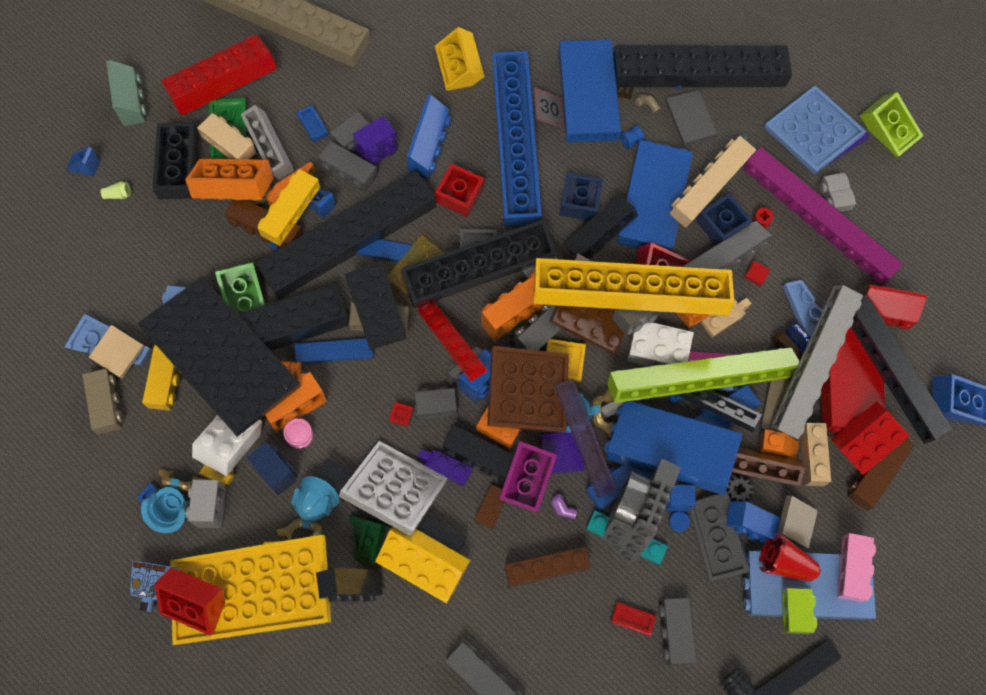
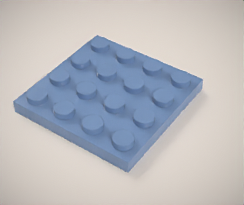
M816 86L808 90L764 126L775 139L814 175L866 133V130Z

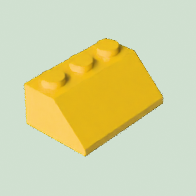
M457 27L435 45L447 91L471 87L485 77L472 32Z

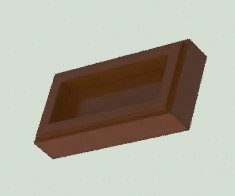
M491 484L474 522L493 530L505 504V501L499 499L502 491L501 488Z

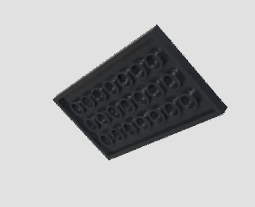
M200 277L137 323L236 437L301 387L300 382L203 277Z

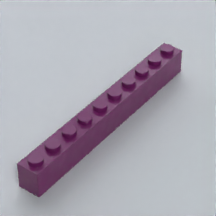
M762 147L747 160L743 170L748 176L758 181L776 199L782 201L790 211L795 212L801 217L802 221L808 223L818 234L824 236L832 246L837 247L847 258L854 261L861 270L866 271L872 276L874 281L883 286L901 268L903 263Z

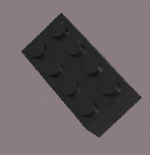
M157 123L152 189L158 199H192L185 179L198 162L199 132L194 123Z
M382 262L345 273L346 282L369 349L373 350L407 339L406 330Z

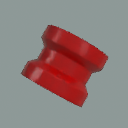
M768 208L758 209L752 218V223L757 221L763 228L767 229L774 218L772 211Z

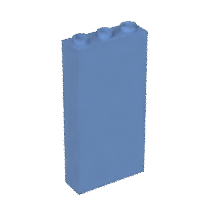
M761 551L746 552L751 571L745 573V577L742 580L743 589H746L743 607L744 610H747V616L783 617L781 590L795 588L812 589L813 595L816 598V606L814 607V616L816 618L876 619L873 576L870 580L872 595L868 601L857 602L837 597L841 554L806 553L819 563L821 569L820 576L816 580L808 582L766 574L759 568V566L762 567V562L759 561Z

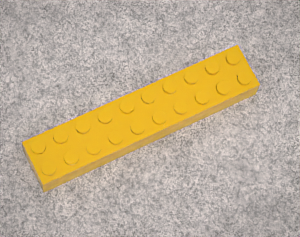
M536 258L534 304L729 316L735 303L732 270Z

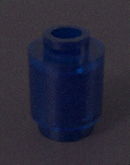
M792 324L785 332L796 346L804 352L811 336L800 324Z

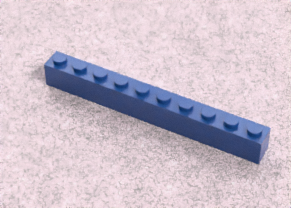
M748 385L743 388L740 386L736 387L730 392L732 395L727 397L752 410H755L761 404ZM702 409L699 412L701 415L698 417H690V419L725 429L734 424L706 409ZM620 464L621 467L615 470L613 467L605 472V477L601 480L596 478L588 483L589 487L586 490V494L597 510L601 511L617 500L631 471L648 479L652 473Z

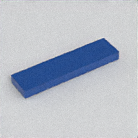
M378 239L356 252V255L412 265L424 261L427 249L425 247Z
M366 338L295 344L296 364L297 362L306 364L373 358V350L369 349Z

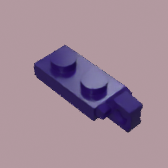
M421 449L418 454V459L426 462L425 466L463 487L473 470L472 467L439 451L432 450L430 453Z

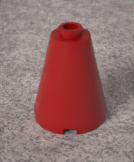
M775 533L772 535L774 536L772 541L768 539L765 542L759 557V561L762 562V567L759 566L762 572L812 582L820 576L821 569L819 563L783 535Z

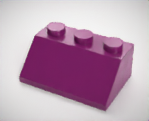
M519 441L499 499L538 513L557 455Z

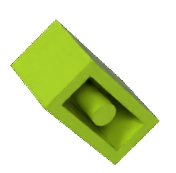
M786 588L781 590L783 633H815L817 628V618L814 616L816 598L813 595L812 589Z

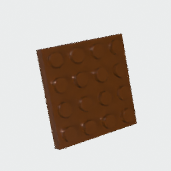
M576 254L573 257L574 261H591L580 254ZM556 305L550 320L554 325L613 355L618 353L624 336V331L613 321L615 309Z
M497 346L491 347L487 427L566 432L569 354Z

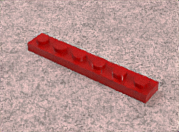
M435 302L425 304L417 309L421 318L470 382L487 372L483 363Z

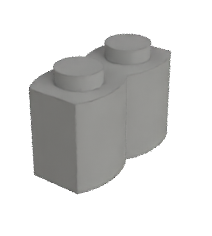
M845 172L822 178L819 183V190L823 193L825 200L839 212L852 210L856 205V201Z

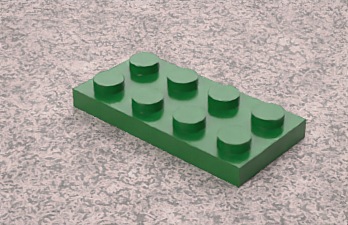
M245 97L218 99L209 102V116L213 113L217 117H223L230 127H236L243 137H248L247 126L241 116L247 110ZM210 144L211 159H229Z

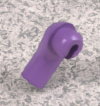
M561 494L554 495L552 506L559 516L575 519L577 509L567 507Z

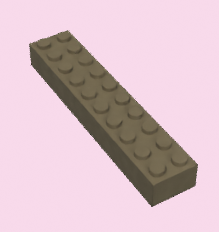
M204 0L209 4L355 68L371 42L369 29L304 0Z

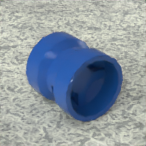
M637 125L631 127L630 131H624L620 134L621 143L626 149H631L636 143L639 144L640 140L644 141L645 139L643 131Z

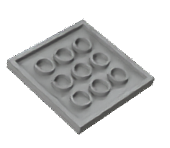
M378 441L342 488L339 497L412 536L445 486L448 478Z

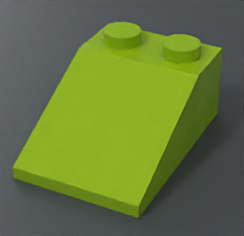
M898 92L883 95L859 115L867 129L896 157H899L923 137Z

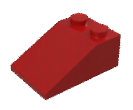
M652 242L638 247L635 264L673 267H683L691 262V260Z

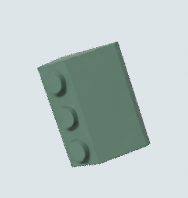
M111 60L106 61L112 106L123 126L145 123L144 115H147L145 105L142 104L144 93L140 89L142 84L140 74H136L131 66Z

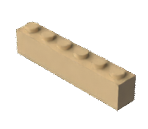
M741 136L735 141L731 139L725 146L727 150L725 152L721 150L714 158L716 162L714 164L710 162L704 169L706 173L704 175L700 173L693 181L695 185L693 187L689 185L682 193L684 197L682 199L678 197L671 205L673 209L669 214L685 228L756 151Z

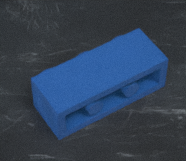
M730 502L726 526L733 528L735 533L746 534L749 539L760 540L759 543L764 545L768 539L772 541L774 538L772 535L777 533L781 518L749 502Z

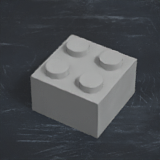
M193 480L192 486H189L188 496L191 499L190 506L186 508V518L197 528H222L226 488L218 480Z

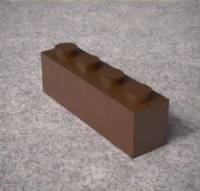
M233 199L225 211L227 222L234 227L239 226L250 235L256 234L260 236V239L264 242H271L262 237L258 230V224L262 218L266 217L268 210L247 200ZM295 224L281 246L277 244L276 246L280 249L302 236L301 227Z
M905 440L864 475L859 472L861 476L858 481L855 480L850 485V493L847 497L866 511L873 509L915 445Z
M739 447L732 472L801 486L805 466L800 459Z
M586 547L506 564L505 572L508 586L511 588L587 571L591 566Z

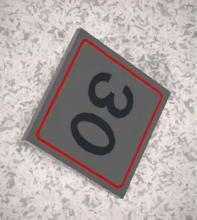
M534 87L535 120L564 129L562 97Z

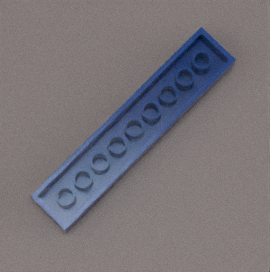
M528 51L492 53L504 227L524 226L538 222L542 218Z

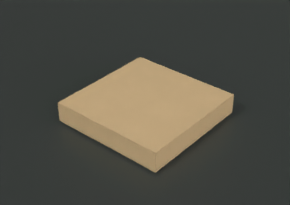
M111 325L89 358L118 377L123 378L145 346Z

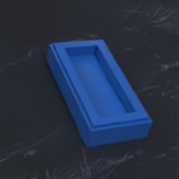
M312 105L296 112L313 143L329 136L326 127Z

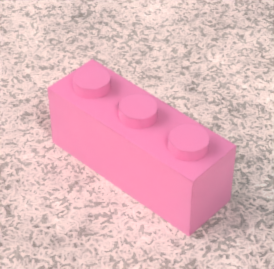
M851 533L842 536L837 590L838 598L864 602L868 601L871 597L872 586L870 585V580L874 574L872 557L876 552L874 538Z

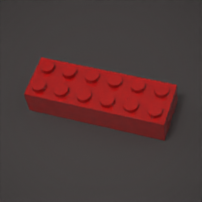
M256 34L221 52H217L207 59L184 68L174 75L161 80V83L177 111L183 116L277 68L271 52Z

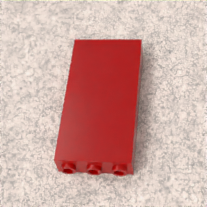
M851 327L846 332L844 344L837 352V360L829 370V377L821 388L822 423H826L827 431L834 435L842 431L876 401L885 408L884 380Z

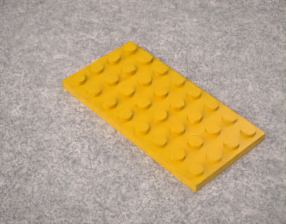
M325 535L170 560V567H176L179 571L222 588L225 603L214 633L211 636L172 620L173 645L331 622L330 602L328 599H319L316 572L328 570Z

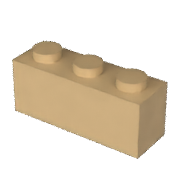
M212 113L197 127L201 137L229 159H251L256 154L254 142L249 137H243L236 127H230L221 116L217 117Z
M806 423L804 425V433L800 436L802 462L805 466L804 486H825L831 482L826 423Z

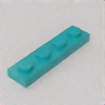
M595 510L586 530L603 538L609 517ZM652 539L640 557L660 565L668 546Z

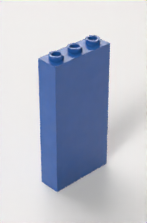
M612 40L560 41L558 56L566 143L619 141L621 127Z
M648 140L639 141L626 200L635 207L639 216L618 234L617 244L638 248L652 242L672 252L679 222L669 213L673 209L671 205L678 197L680 199L684 197L682 193L686 189L693 152L684 148L670 147L666 144H656Z
M626 401L623 407H619L617 413L618 422L614 423L611 429L612 439L607 440L605 446L607 460L653 473L660 460L663 459L681 467L676 481L725 495L741 443L742 433L631 401Z

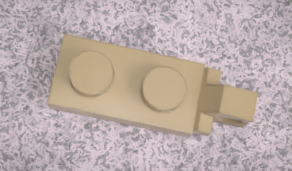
M748 298L739 303L735 300L729 316L711 315L701 322L702 326L712 338L742 319L746 314L744 310L752 304Z

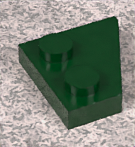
M349 516V522H352L354 534H351L354 544L355 560L376 565L377 562L375 561L379 555L386 525L356 516Z

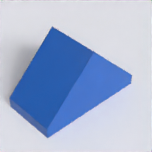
M88 146L72 154L66 169L94 176L100 160L93 149Z
M320 189L308 205L322 219L336 207L332 193Z

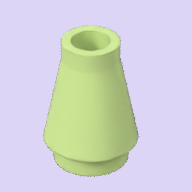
M120 181L102 188L101 196L103 199H127V197L131 196V189L127 182Z

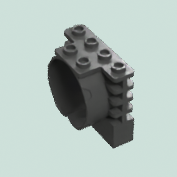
M661 459L649 479L632 471L629 474L611 511L603 538L610 544L620 546L617 554L623 560L636 562L657 533V526L662 520V515L670 498V492L674 488L681 467Z

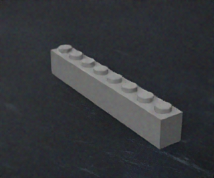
M844 285L833 287L770 428L796 439H799L804 433V425L813 413L814 403L821 395V388L829 377V370L832 364L837 360V352L845 342L846 332L853 324V317L861 306L863 295Z

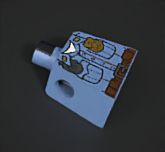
M133 561L130 594L131 596L142 597L139 610L152 612L154 600H157L154 583L170 568L176 570L178 568Z

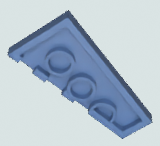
M802 280L786 283L782 287L804 339L808 344L823 309L816 305L814 302L816 299Z
M84 314L66 343L65 348L91 354L109 329V326ZM145 346L133 364L143 366L152 349Z

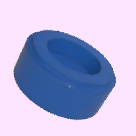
M675 512L669 518V526L674 532H684L690 525V519L684 512Z

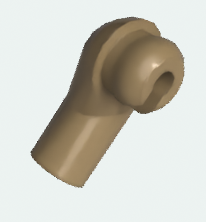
M640 94L635 98L637 106L648 105L653 113L661 108L652 95Z

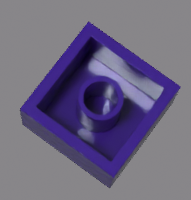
M384 116L353 133L356 153L360 158L372 165H377L383 158L392 156L398 150L396 131Z

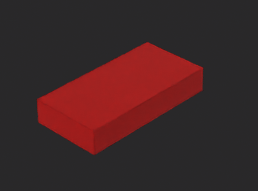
M616 602L610 622L651 636L656 616Z

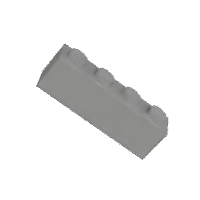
M256 105L243 112L241 116L262 159L269 160L273 176L280 180L293 172L294 169L266 112Z

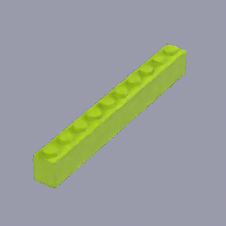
M779 348L777 350L733 356L727 355L718 358L691 360L659 366L654 365L622 371L617 370L610 372L607 386L614 403L793 378L799 360L792 348Z

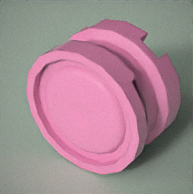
M294 419L286 424L284 437L291 447L301 449L311 444L313 431L307 421Z

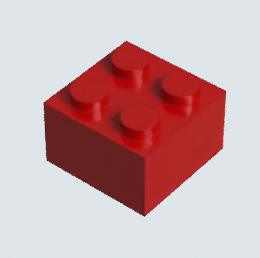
M451 163L435 191L436 203L468 218L484 189V178Z

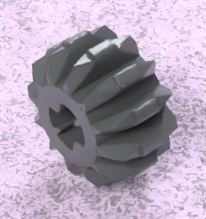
M734 474L730 476L726 490L730 502H752L750 497H754L755 493L750 491L754 488V485H748L750 478L743 480L742 474H739L738 477ZM735 488H738V491L741 492L739 495L736 494L737 491H734Z

